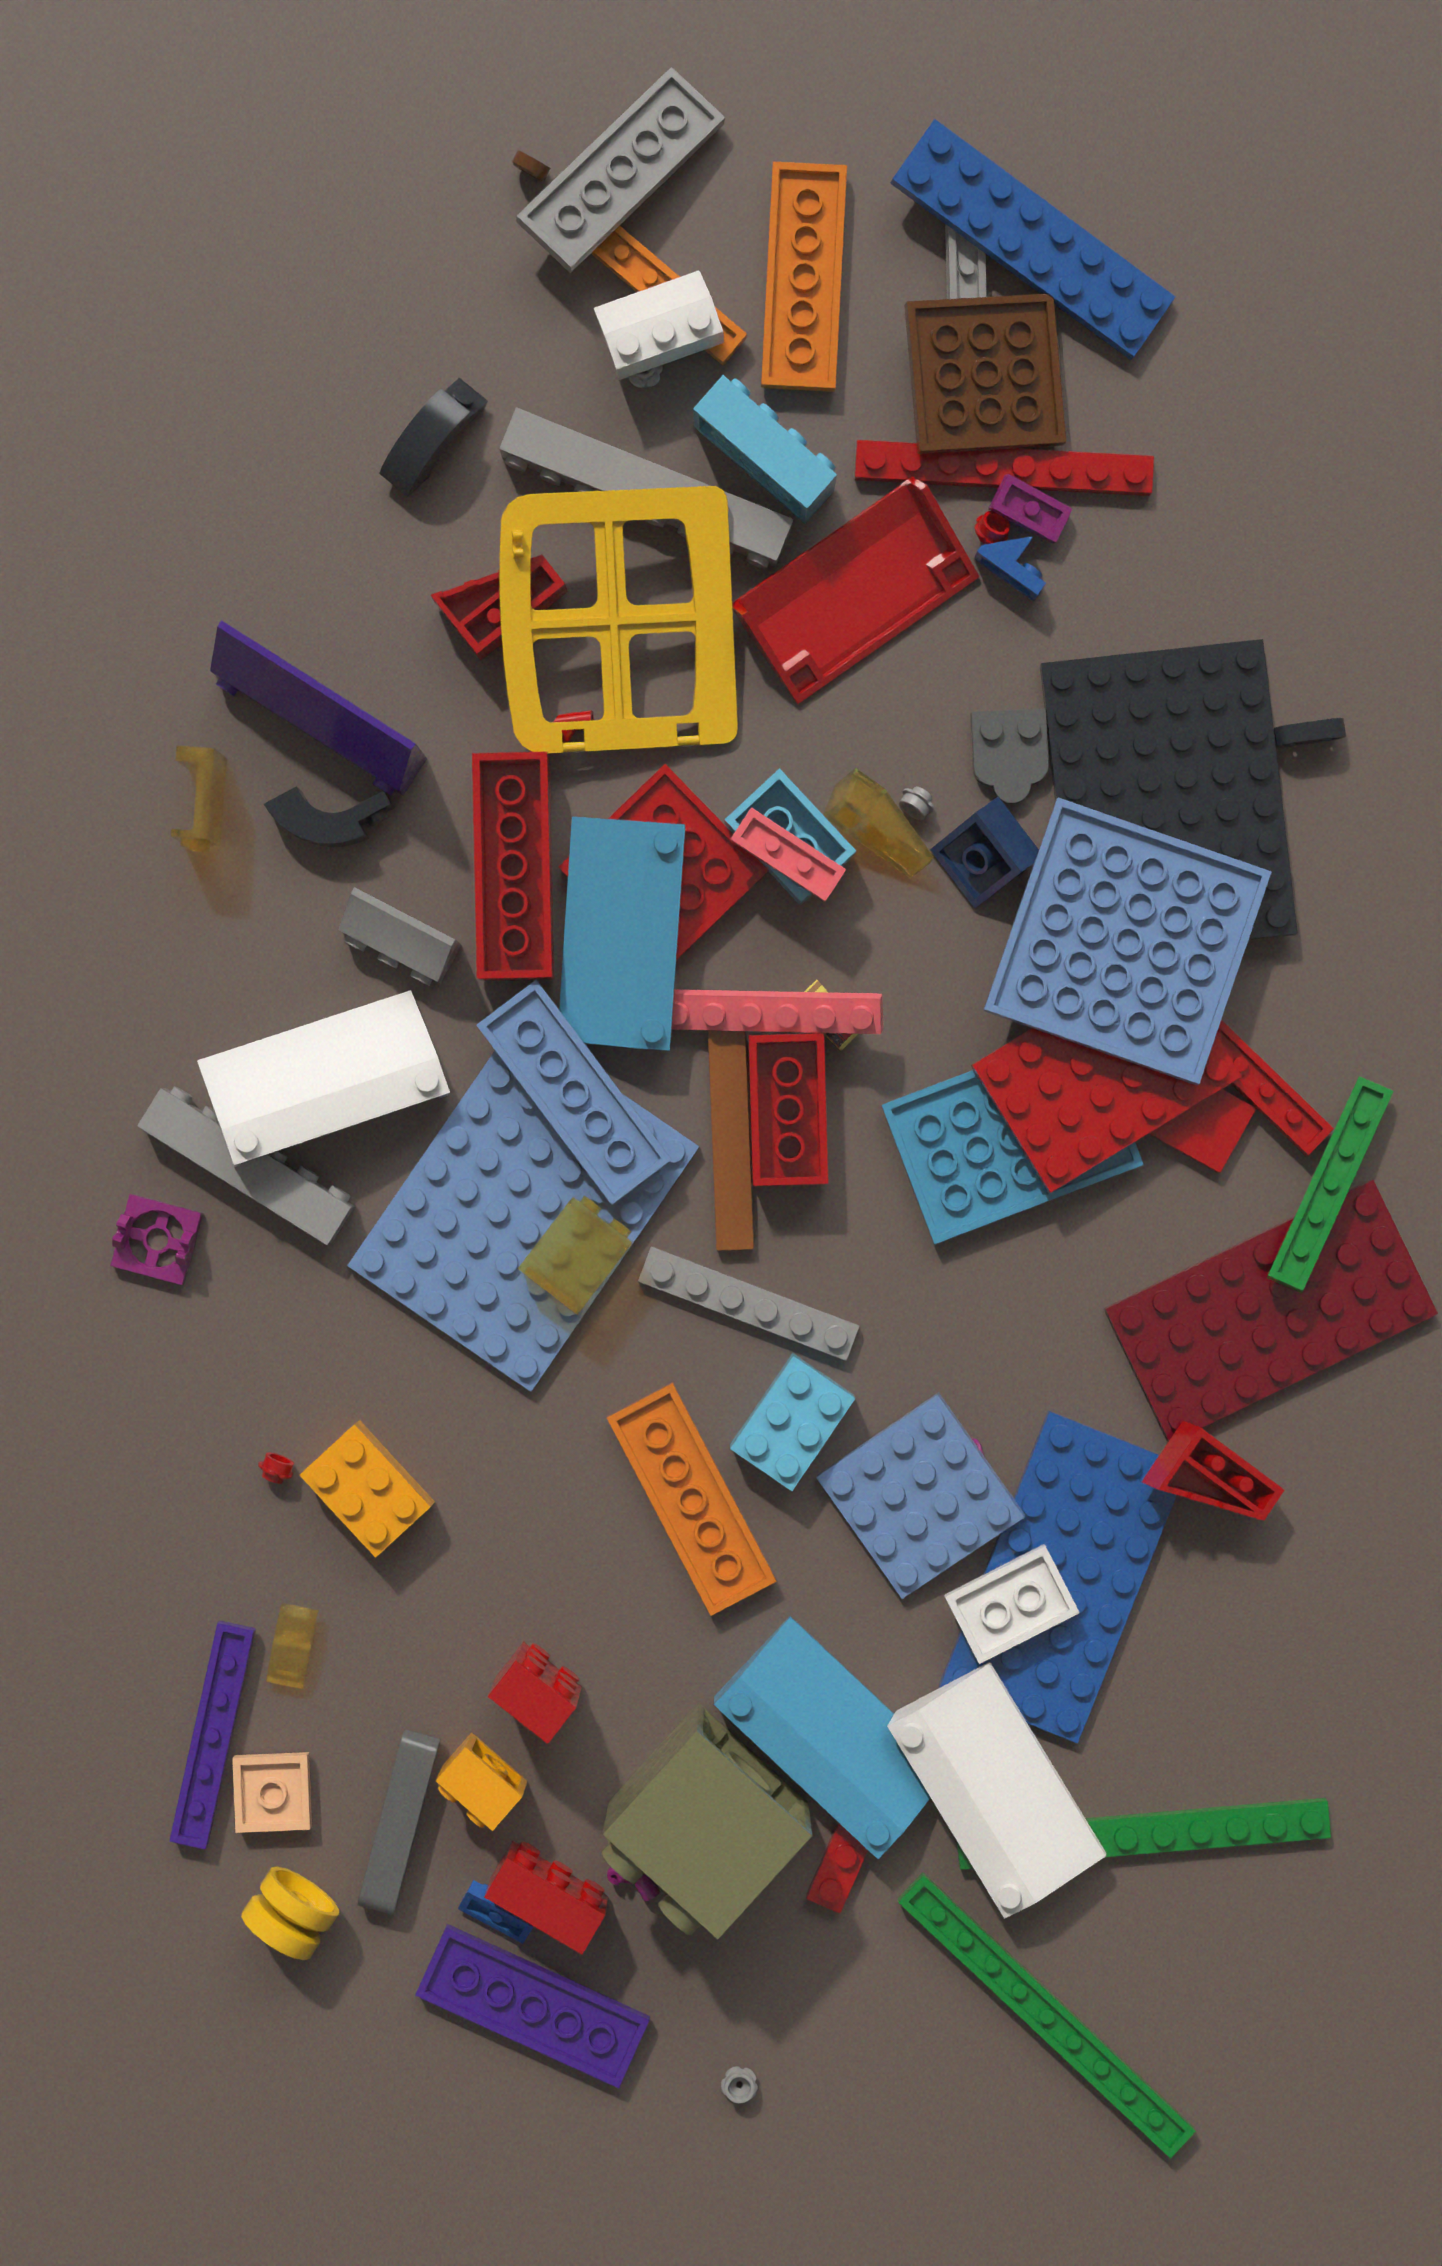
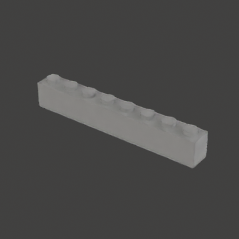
M517 407L499 448L502 458L506 459L505 464L511 468L522 472L530 468L540 472L539 477L548 483L560 486L562 481L574 486V492L710 486ZM725 492L728 500L730 555L735 551L748 556L746 561L756 567L767 569L768 565L776 568L793 528L794 519ZM678 519L645 520L658 527H663L665 523L678 528L677 533L686 538L684 525Z

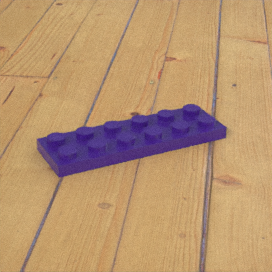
M449 1924L445 1927L415 1996L617 2088L621 2085L650 2021V2016Z

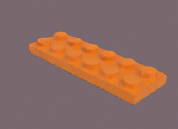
M773 161L761 388L835 392L847 165Z
M673 1382L607 1416L610 1426L710 1616L777 1582Z

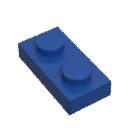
M473 1880L457 1909L523 1944L534 1926L484 1898L488 1885L480 1884Z

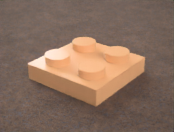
M309 1752L235 1755L233 1757L235 1833L311 1829Z

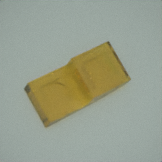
M282 1603L276 1625L266 1682L303 1689L306 1682L310 1651L314 1642L319 1610Z

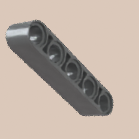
M407 1729L404 1730L357 1906L394 1915L441 1738Z

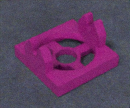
M129 1194L125 1212L120 1215L116 1223L118 1227L117 1232L112 1238V1246L115 1249L110 1266L184 1285L203 1213ZM153 1211L158 1212L155 1225L148 1227L146 1230L132 1226L142 1215ZM170 1215L182 1226L184 1233L180 1239L174 1238L172 1232L167 1227ZM156 1228L164 1230L168 1236V1243L161 1250L151 1248L147 1241L149 1233ZM129 1238L143 1242L144 1247L148 1251L145 1264L140 1262L132 1253ZM169 1249L178 1251L175 1261L169 1265L157 1267L161 1253Z

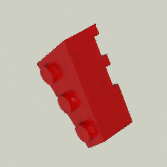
M1182 1421L1141 1481L1164 1492L1183 1496L1263 1521L1285 1491V1489L1204 1429L1186 1421Z

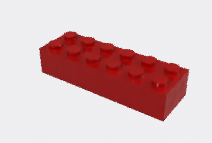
M547 751L472 753L477 979L479 981L555 980L550 756Z

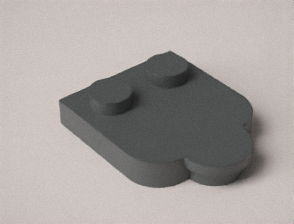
M1046 708L971 712L972 759L975 778L982 785L993 787L996 796L1003 802L1013 804L1022 801L1028 795L1031 785L1040 782L1048 771Z

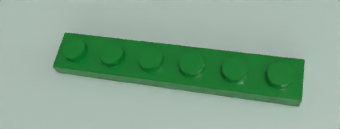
M1358 1077L1267 1276L1268 1279L1302 1294L1391 1099L1393 1090L1363 1077Z

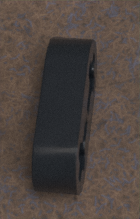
M1331 718L1279 726L1274 728L1276 747L1282 748L1342 739L1346 737L1344 718Z

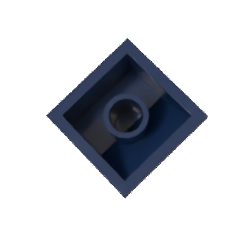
M997 797L971 815L933 846L930 851L972 906L976 908L1034 864L1039 849L1002 800Z

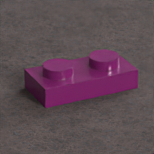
M1010 474L1004 476L988 508L1050 543L1057 542L1072 511V508Z

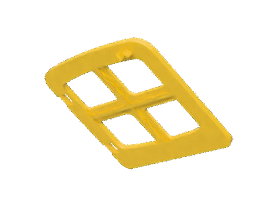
M716 486L541 493L520 496L510 502L505 508L500 522V624L503 663L514 735L521 745L532 752L563 753L724 744L732 741L737 734L738 722L728 500L725 492ZM653 519H678L682 522L689 551L693 598L690 602L633 605L628 601L626 596L623 525L625 522ZM590 523L594 528L596 603L588 608L534 610L531 607L530 558L534 529L539 525ZM687 631L693 633L695 636V684L691 711L681 716L635 717L632 713L629 641L637 634ZM570 637H594L597 639L601 652L604 714L601 719L572 722H548L545 720L538 693L533 643L536 640ZM698 723V735L677 737V724ZM583 729L584 742L562 743V730Z

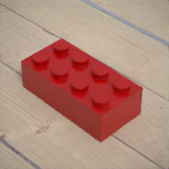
M824 1033L749 1035L753 1186L828 1184Z

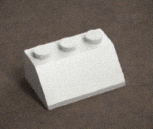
M699 270L594 308L618 380L724 343V334L720 320Z

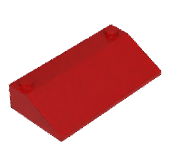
M912 476L732 602V609L791 697L799 704L980 576L928 485Z

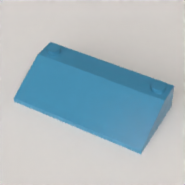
M572 817L559 1010L584 1043L670 1051L685 837L684 824Z
M791 1616L784 1621L714 1696V1705L877 1859L903 1834L931 1798L887 1727L894 1713Z

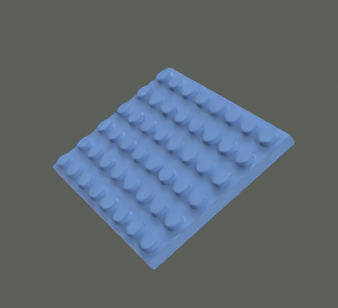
M494 1051L347 1266L531 1392L700 1146L624 1095L672 1160L611 1205L498 1053Z

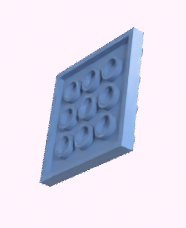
M939 1392L820 1472L816 1477L902 1599L1025 1517L1020 1506Z

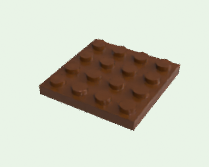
M1049 294L906 302L904 309L917 454L1063 446L1066 443L1055 307L1052 296Z

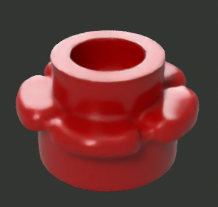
M987 511L976 519L977 524H975L974 529L982 543L991 544L1008 539V532L1010 530L1008 519L993 511Z
M268 1452L264 1460L258 1463V1467L263 1470L262 1477L270 1482L282 1484L284 1479L288 1480L293 1476L291 1471L294 1462L283 1455Z

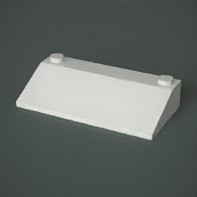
M411 990L197 1060L234 1167L240 1166L243 1162L436 1097H445L450 1093L438 1056Z
M990 1662L895 1712L887 1727L1004 1919L1037 1903L1106 1856L1107 1853Z

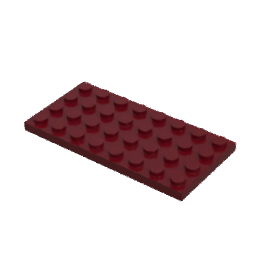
M1374 1180L1366 1181L1348 1191L1302 1294L1267 1278L1294 1219L1292 1217L1104 1308L1168 1442L1182 1421L1203 1428L1438 1314Z

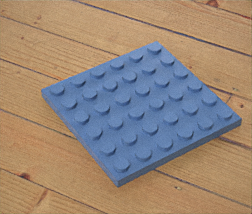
M1057 798L983 1011L1185 1082L1199 1085L1272 871Z

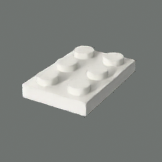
M1044 1544L944 1595L979 1664L1080 1613Z

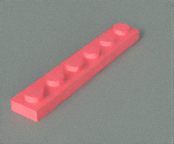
M674 989L671 1029L882 1034L884 1030L883 995L877 993Z

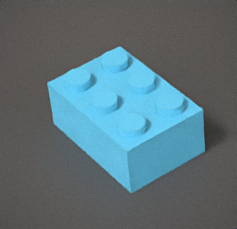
M780 768L724 819V824L734 834L752 807L840 866L845 865L856 853L853 846ZM758 859L799 905H802L812 895V893Z
M792 1353L731 1442L730 1449L793 1491L855 1400V1396Z

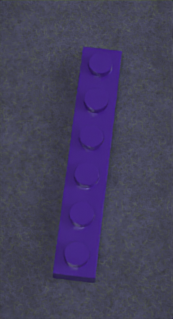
M221 1620L217 1623L170 1842L201 1849L208 1847L256 1628Z

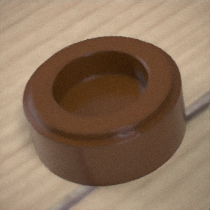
M517 150L512 160L513 166L540 181H545L551 169Z

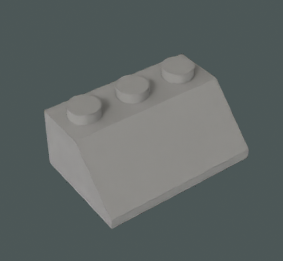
M355 887L350 894L338 929L347 935L344 942L363 952L366 946L379 951L377 959L396 969L399 963L412 968L410 976L430 986L432 980L442 984L462 945L446 934Z

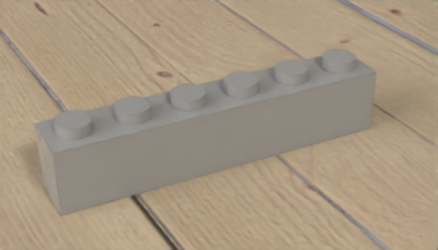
M176 1086L172 1090L160 1088L137 1126L324 1244L331 1245L356 1207L348 1202L351 1198L348 1193L334 1185L330 1189L325 1188L317 1183L319 1176L302 1165L297 1170L285 1163L288 1156L281 1151L243 1162L240 1166L234 1167L214 1109L205 1106L203 1110L191 1104L194 1097Z

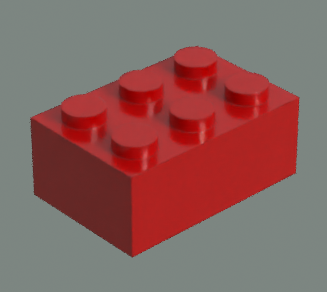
M523 1641L496 1676L487 1697L548 1744L576 1709L582 1687L578 1684L579 1677L565 1666L558 1669L549 1662L550 1655L542 1647L535 1643L529 1646Z
M512 1840L489 1880L484 1898L583 1955L606 1914L608 1896L603 1894L605 1892L604 1888L589 1879H586L584 1882L571 1875L573 1871L568 1866L557 1860L550 1863L539 1856L540 1851L531 1844L523 1841L518 1844Z

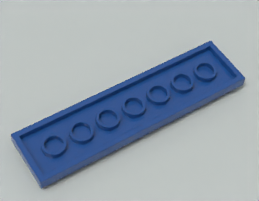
M936 119L932 121L890 182L891 185L1038 293L1052 296L1057 307L1129 360L1136 355L1176 297Z

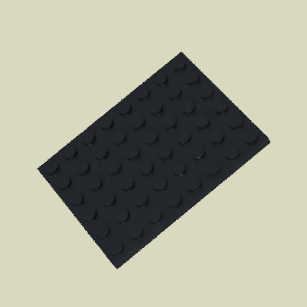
M1263 639L1041 663L1040 673L1044 708H1046L1055 802L1057 798H1061L1272 871L1249 940L1298 934Z

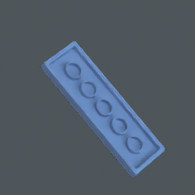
M537 980L477 1024V1027L611 1205L672 1160Z

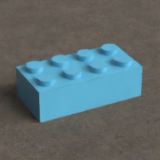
M722 375L693 408L694 427L806 524L835 490L837 474L834 472L835 465L823 454L818 453L815 456L805 447L807 441L796 430L790 428L787 431L777 422L779 419L778 415L764 403L758 406L748 397L751 394L750 391L739 380L734 378L730 381Z

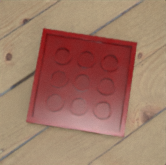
M666 764L608 818L685 825L676 961L769 872L755 856L730 840L733 833ZM569 857L558 866L567 877Z

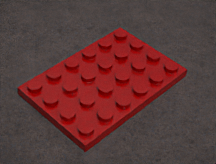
M1033 1028L971 1065L1048 1193L1055 1191L1242 1077L1217 1035L1215 1036L1199 1085L1185 1082Z

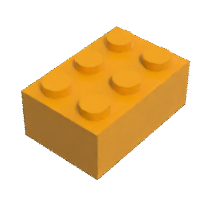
M360 1420L299 1475L375 1558L435 1502Z

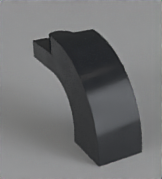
M458 378L445 391L443 389L438 390L402 432L385 459L379 474L408 497L430 477L436 462L444 450L469 423L484 411L488 400L461 378Z
M297 786L264 803L271 816L290 833L306 842L326 847L349 846L369 839L362 825L368 823L371 827L383 822L390 817L388 811L395 808L388 794L382 791L348 810L334 813L324 812L311 806L302 790Z

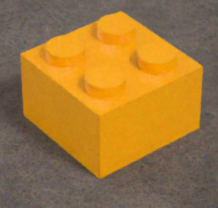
M472 1732L442 1765L436 1778V1782L440 1785L438 1790L447 1800L452 1803L459 1801L468 1809L466 1814L472 1822L481 1828L486 1825L492 1831L523 1797L527 1780Z

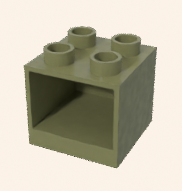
M698 1702L609 1800L603 1836H605L609 1844L601 1853L607 1863L628 1882L635 1884L645 1873L661 1887L666 1895L658 1905L665 1916L682 1932L692 1936L702 1925L715 1938L719 1939L812 1837L809 1805L807 1800Z

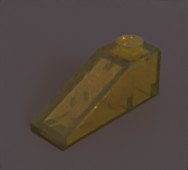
M857 768L853 769L834 786L823 814L827 820L909 878L932 862L934 856L884 787Z

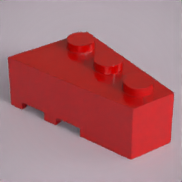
M541 554L530 558L531 607L534 610H546L568 591L564 581ZM499 570L480 579L464 582L463 585L447 591L431 594L434 603L480 661L502 644Z

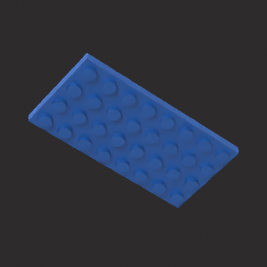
M1048 1410L1013 1497L1024 1512L1025 1517L998 1535L983 1575L1044 1544L1080 1613L981 1664L978 1663L961 1629L938 1685L939 1688L990 1662L1028 1724L1075 1743L1079 1742L1177 1496L1176 1494L1155 1489L1141 1482L1159 1454Z

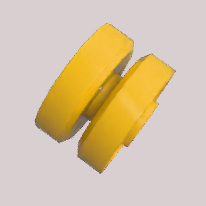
M278 1866L271 1867L261 1882L260 1890L262 1894L251 1897L243 1909L241 1917L245 1925L272 1948L295 1959H310L320 1944L321 1937L318 1932L330 1929L339 1915V1908L326 1892L310 1880L289 1869Z

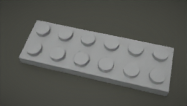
M671 67L516 216V222L571 273L724 125L725 117Z

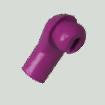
M610 1866L607 1871V1878L613 1885H619V1883L632 1884ZM645 1873L634 1884L644 1902L653 1899L660 1893L655 1882Z

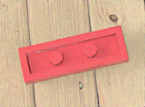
M752 807L730 839L824 902H826L846 871L844 867Z

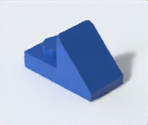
M1033 537L981 545L974 559L1034 602L1043 590L1046 582L1041 580L1043 575L1035 567L1028 563H1024L1022 566L1017 562L1031 543Z

